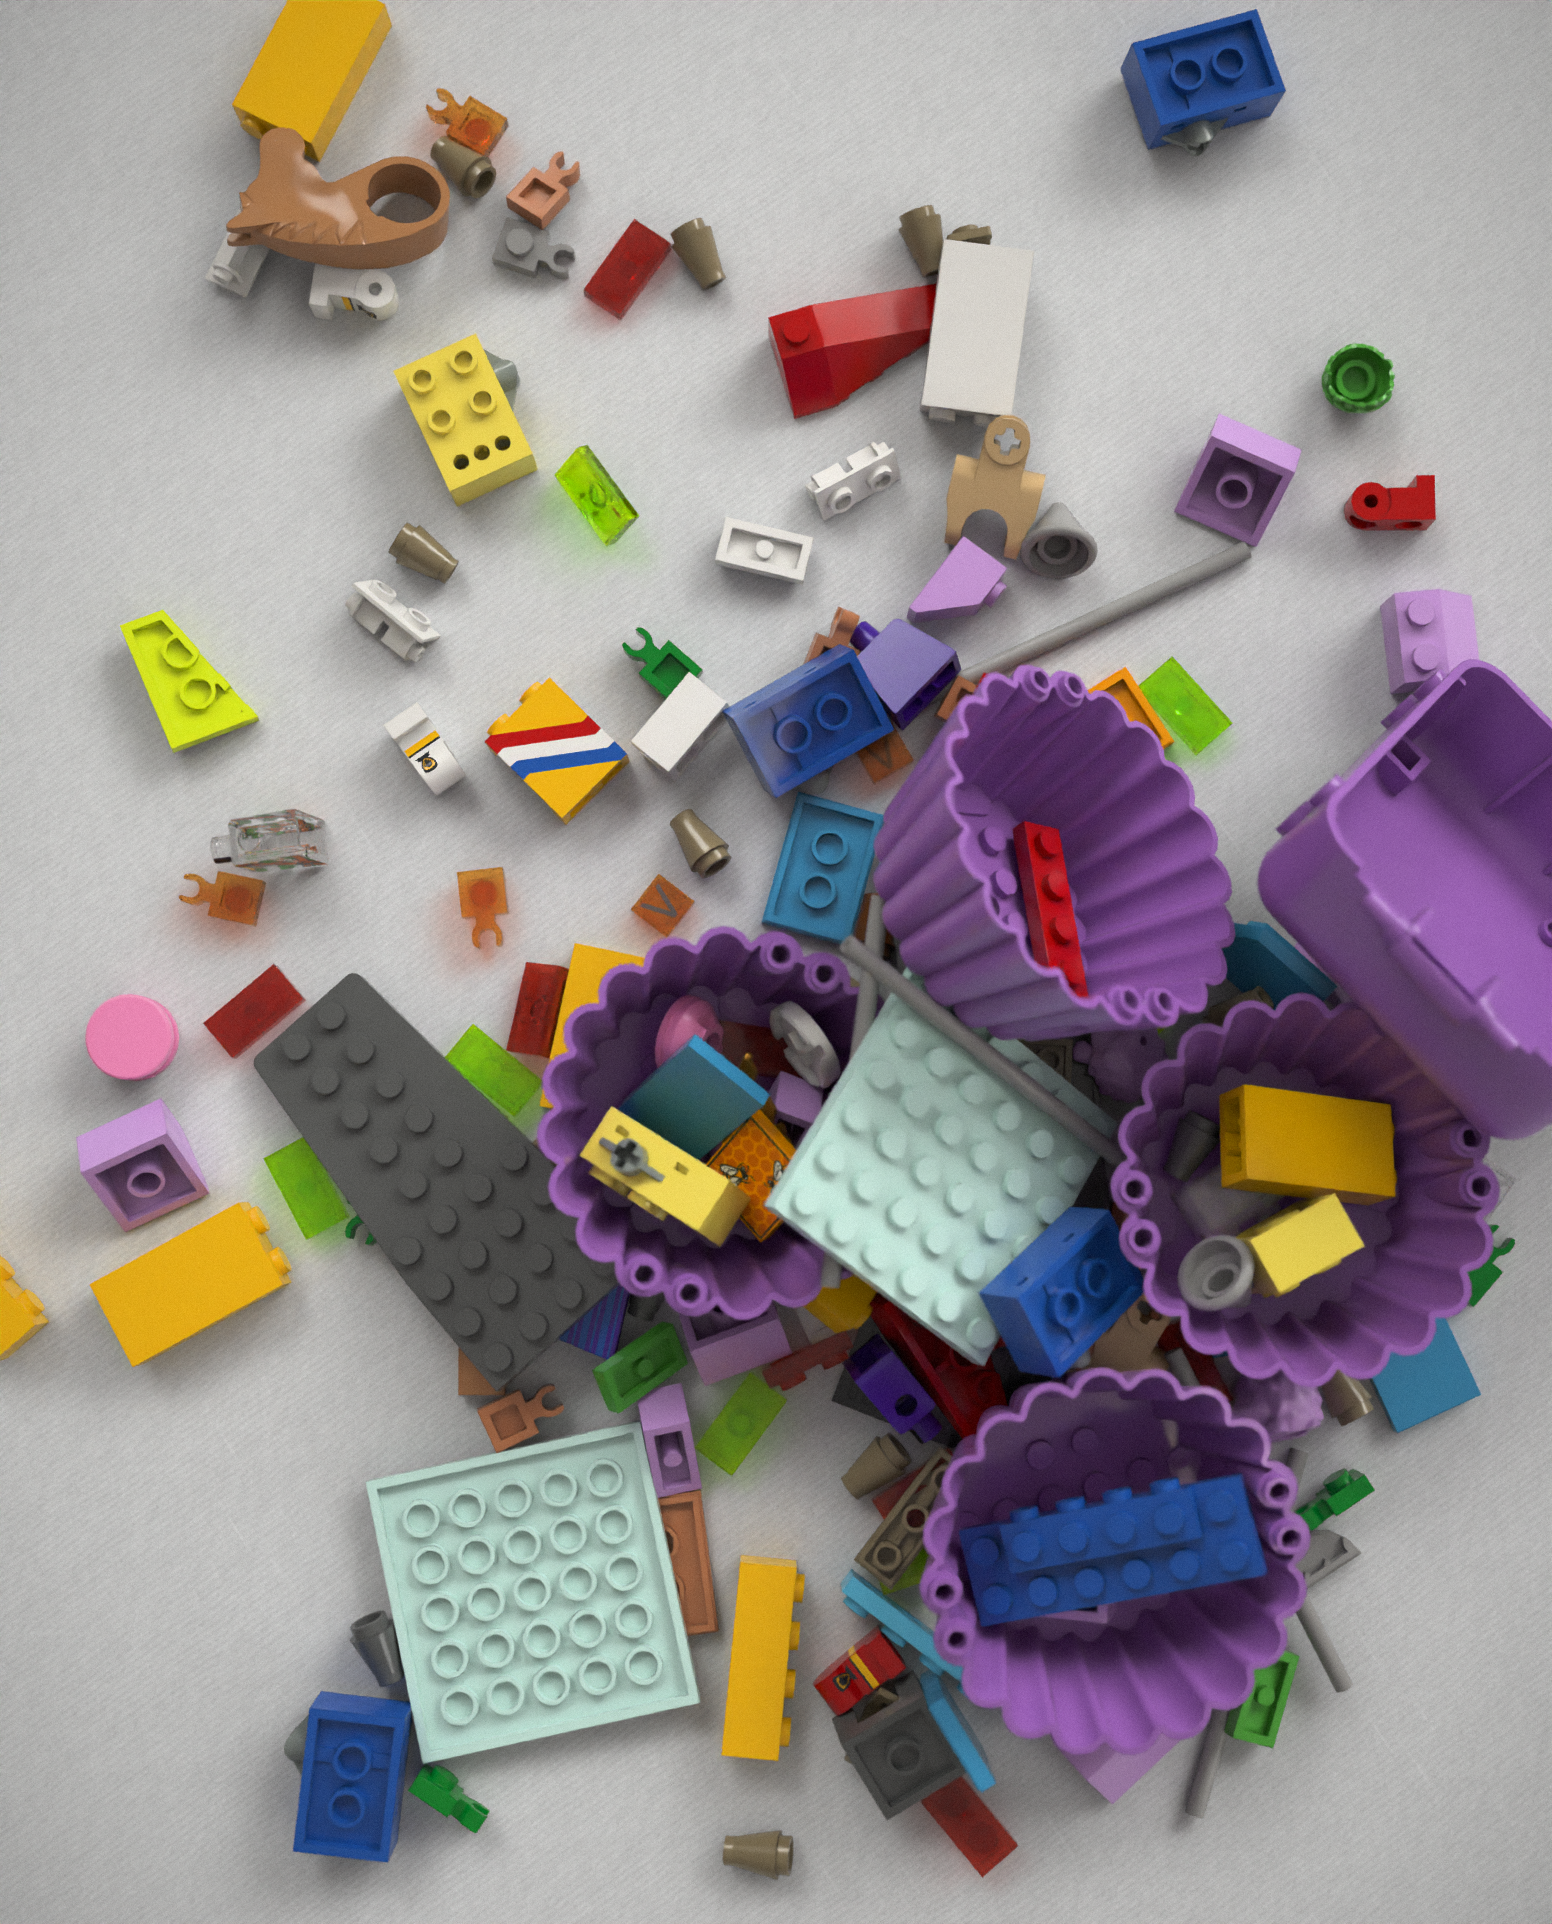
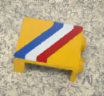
M549 677L542 685L539 682L531 685L519 700L522 705L510 717L507 714L500 716L489 727L487 734L490 737L484 742L495 756L498 755L551 808L553 813L567 825L630 761L627 753Z

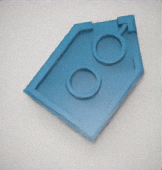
M1249 921L1247 925L1234 923V941L1229 947L1222 948V952L1227 965L1226 978L1241 992L1245 993L1257 986L1263 988L1272 999L1274 1004L1273 1010L1275 1011L1279 1003L1289 995L1306 993L1325 1001L1337 988V985L1267 923Z

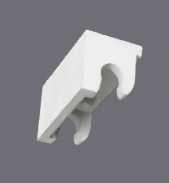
M689 672L635 735L631 743L640 750L639 753L675 783L727 721L722 711L729 707L728 702Z

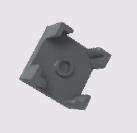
M913 1670L894 1682V1687L900 1699L864 1721L858 1722L853 1708L832 1718L841 1746L886 1820L891 1819L967 1773L930 1713L921 1683Z

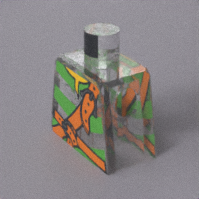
M295 808L231 819L228 823L229 835L212 837L210 843L211 855L216 864L232 862L234 867L251 872H268L329 865L324 820Z

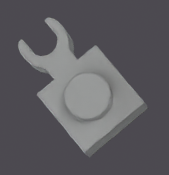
M506 217L492 260L494 265L536 278L541 266L547 268L553 276L559 279H568V269L557 266L555 262L560 257L575 260L576 256L574 249L566 244L548 245L550 240L549 231L541 230L538 227Z

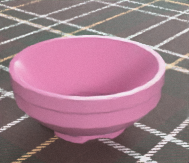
M686 995L675 1001L669 1008L659 1027L656 1038L655 1061L657 1068L694 1034L718 1053H722L724 1029L719 1023L714 1008L708 1001L697 996Z

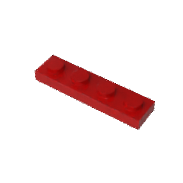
M1023 821L1012 828L1034 962L1045 969L1059 968L1073 994L1078 998L1089 997L1059 829Z

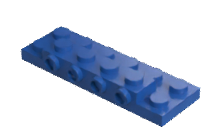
M1243 1473L1181 1485L1178 1477L1166 1478L1150 1483L1151 1491L1132 1494L1131 1487H1121L1103 1492V1500L1085 1503L1084 1496L1070 1497L1055 1502L1056 1509L1039 1512L1037 1505H1030L1009 1511L1010 1518L963 1527L958 1532L981 1627L1265 1575L1267 1567Z

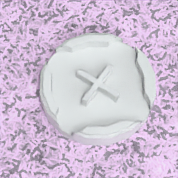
M791 1001L784 1002L770 1012L769 1019L772 1034L777 1040L782 1037L788 1045V1048L783 1050L786 1054L785 1057L797 1073L809 1084L816 1087L821 1085V1088H827L840 1079L841 1069L838 1058L827 1037L812 1017L799 1005Z

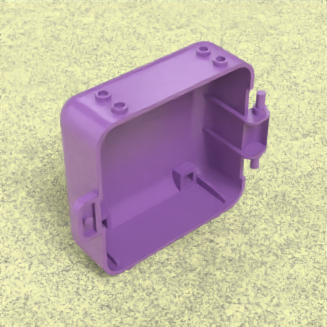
M1470 659L1461 662L1448 674L1442 668L1435 672L1413 695H1409L1380 722L1386 730L1341 776L1336 774L1309 800L1301 804L1275 828L1282 837L1263 857L1258 871L1257 884L1259 896L1266 910L1473 1126L1484 1134L1497 1139L1520 1140L1533 1136L1552 1125V721L1500 669L1487 662Z

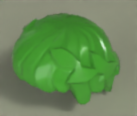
M1356 343L1346 345V347L1341 348L1331 356L1325 366L1322 375V389L1325 398L1335 408L1346 413L1365 414L1381 408L1391 399L1394 389L1393 379L1395 375L1391 370L1393 368L1392 361L1384 359V354L1373 346Z

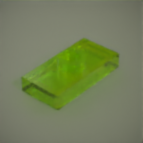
M588 445L577 447L555 473L554 476L605 546L616 543L639 518V514Z
M475 1024L469 1027L445 1056L468 1080L513 1117H517L542 1086L543 1080Z
M750 1371L695 1445V1449L732 1476L788 1401L787 1398Z

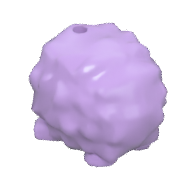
M1157 1028L1135 1031L1112 1030L1092 1032L1091 1045L1086 1041H1077L1073 1047V1059L1083 1064H1089V1075L1094 1077L1096 1085L1099 1086V1093L1110 1095L1113 1100H1123L1128 1104L1143 1100L1141 1085L1146 1071L1155 1063L1169 1059L1165 1053V1041L1158 1036Z
M1282 1369L1273 1376L1263 1379L1249 1378L1242 1374L1233 1389L1235 1404L1233 1410H1231V1416L1257 1421L1267 1431L1271 1443L1303 1437L1309 1431L1320 1427V1421L1324 1418L1321 1410L1322 1397L1318 1392V1388L1298 1386L1288 1379Z

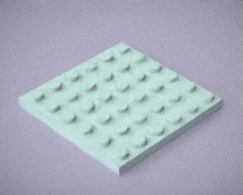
M906 967L902 975L931 997L925 987L924 976H918ZM891 992L763 1206L970 1362L984 1366L1000 1337V1333L979 1292L1063 1212L1073 1206L1100 1155ZM953 1005L948 1007L942 1006L959 1020ZM986 1027L970 1028L1110 1139L1118 1123L1019 1040H999Z
M641 1420L506 1449L499 1453H488L375 1478L366 1482L423 1764L700 1703V1692L659 1500L652 1479Z

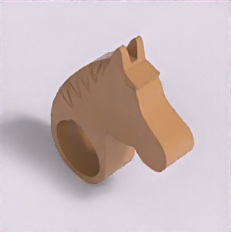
M274 128L265 133L259 143L260 169L258 177L248 186L245 192H239L240 213L226 224V230L231 233L227 238V244L232 247L262 244L292 258L337 268H390L411 263L432 253L442 244L448 230L450 192L446 180L437 169L420 159L406 156L385 158L335 182H325L314 165L305 160V144L302 136L291 128ZM393 193H408L427 201L435 212L430 217L419 222L399 223L389 220L382 215L378 217L370 208L383 196Z

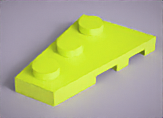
M164 610L120 625L173 753L259 721L258 715L248 704L246 705L225 678L210 665L199 649Z

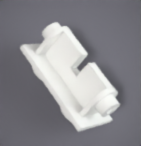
M227 232L205 279L247 297L270 248L262 244L229 246L227 238L231 233Z
M873 442L846 458L847 464L851 468V471L845 473L839 463H836L822 472L811 476V482L805 484V487L811 499L817 501L823 521L837 513L847 511L857 502L876 492L887 489L892 483L901 479L893 448L889 450L884 442L878 445Z
M380 580L355 582L351 586L357 592L353 593L345 603V606L350 609L349 615L373 634H378L384 623H386L389 629L381 641L404 660L410 658L413 662H417L426 651V648L421 644L439 639L441 636L430 627L431 621L427 616L414 608H407L395 598L397 596L396 592L386 583Z

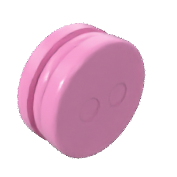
M132 994L113 997L100 1005L88 1022L85 1036L87 1051L93 1063L105 1074L129 1081H143L162 1073L173 1061L179 1045L177 1023L169 1010L155 1000Z

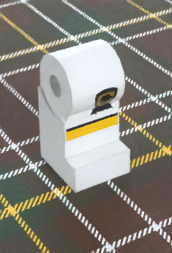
M315 263L309 306L315 318L333 320L335 308L364 312L369 318L381 321L391 318L397 312L399 296L392 278L380 270L337 268Z
M418 702L383 725L436 796L466 776L453 757V752Z

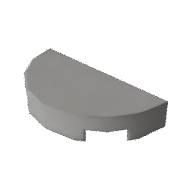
M1312 1530L1310 1532L1309 1549L1304 1558L1295 1567L1303 1574L1308 1589L1362 1553L1349 1539L1330 1530Z

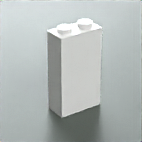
M944 239L941 248L920 411L929 412V419L955 422L956 415L972 417L973 425L988 427L995 418L1002 415H1012L1034 251Z

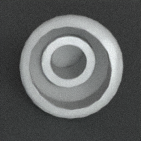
M1061 502L1051 505L1034 530L1025 537L1020 549L1021 559L1031 572L1051 579L1070 578L1083 573L1091 567L1098 553L1097 543L1094 538L1085 531L1066 505Z
M1226 1235L1214 1236L1195 1245L1183 1259L1178 1271V1288L1183 1299L1194 1308L1204 1311L1247 1307L1251 1302L1252 1278L1255 1267L1254 1258L1249 1247L1243 1241Z

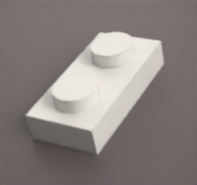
M726 517L715 564L803 585L814 538Z

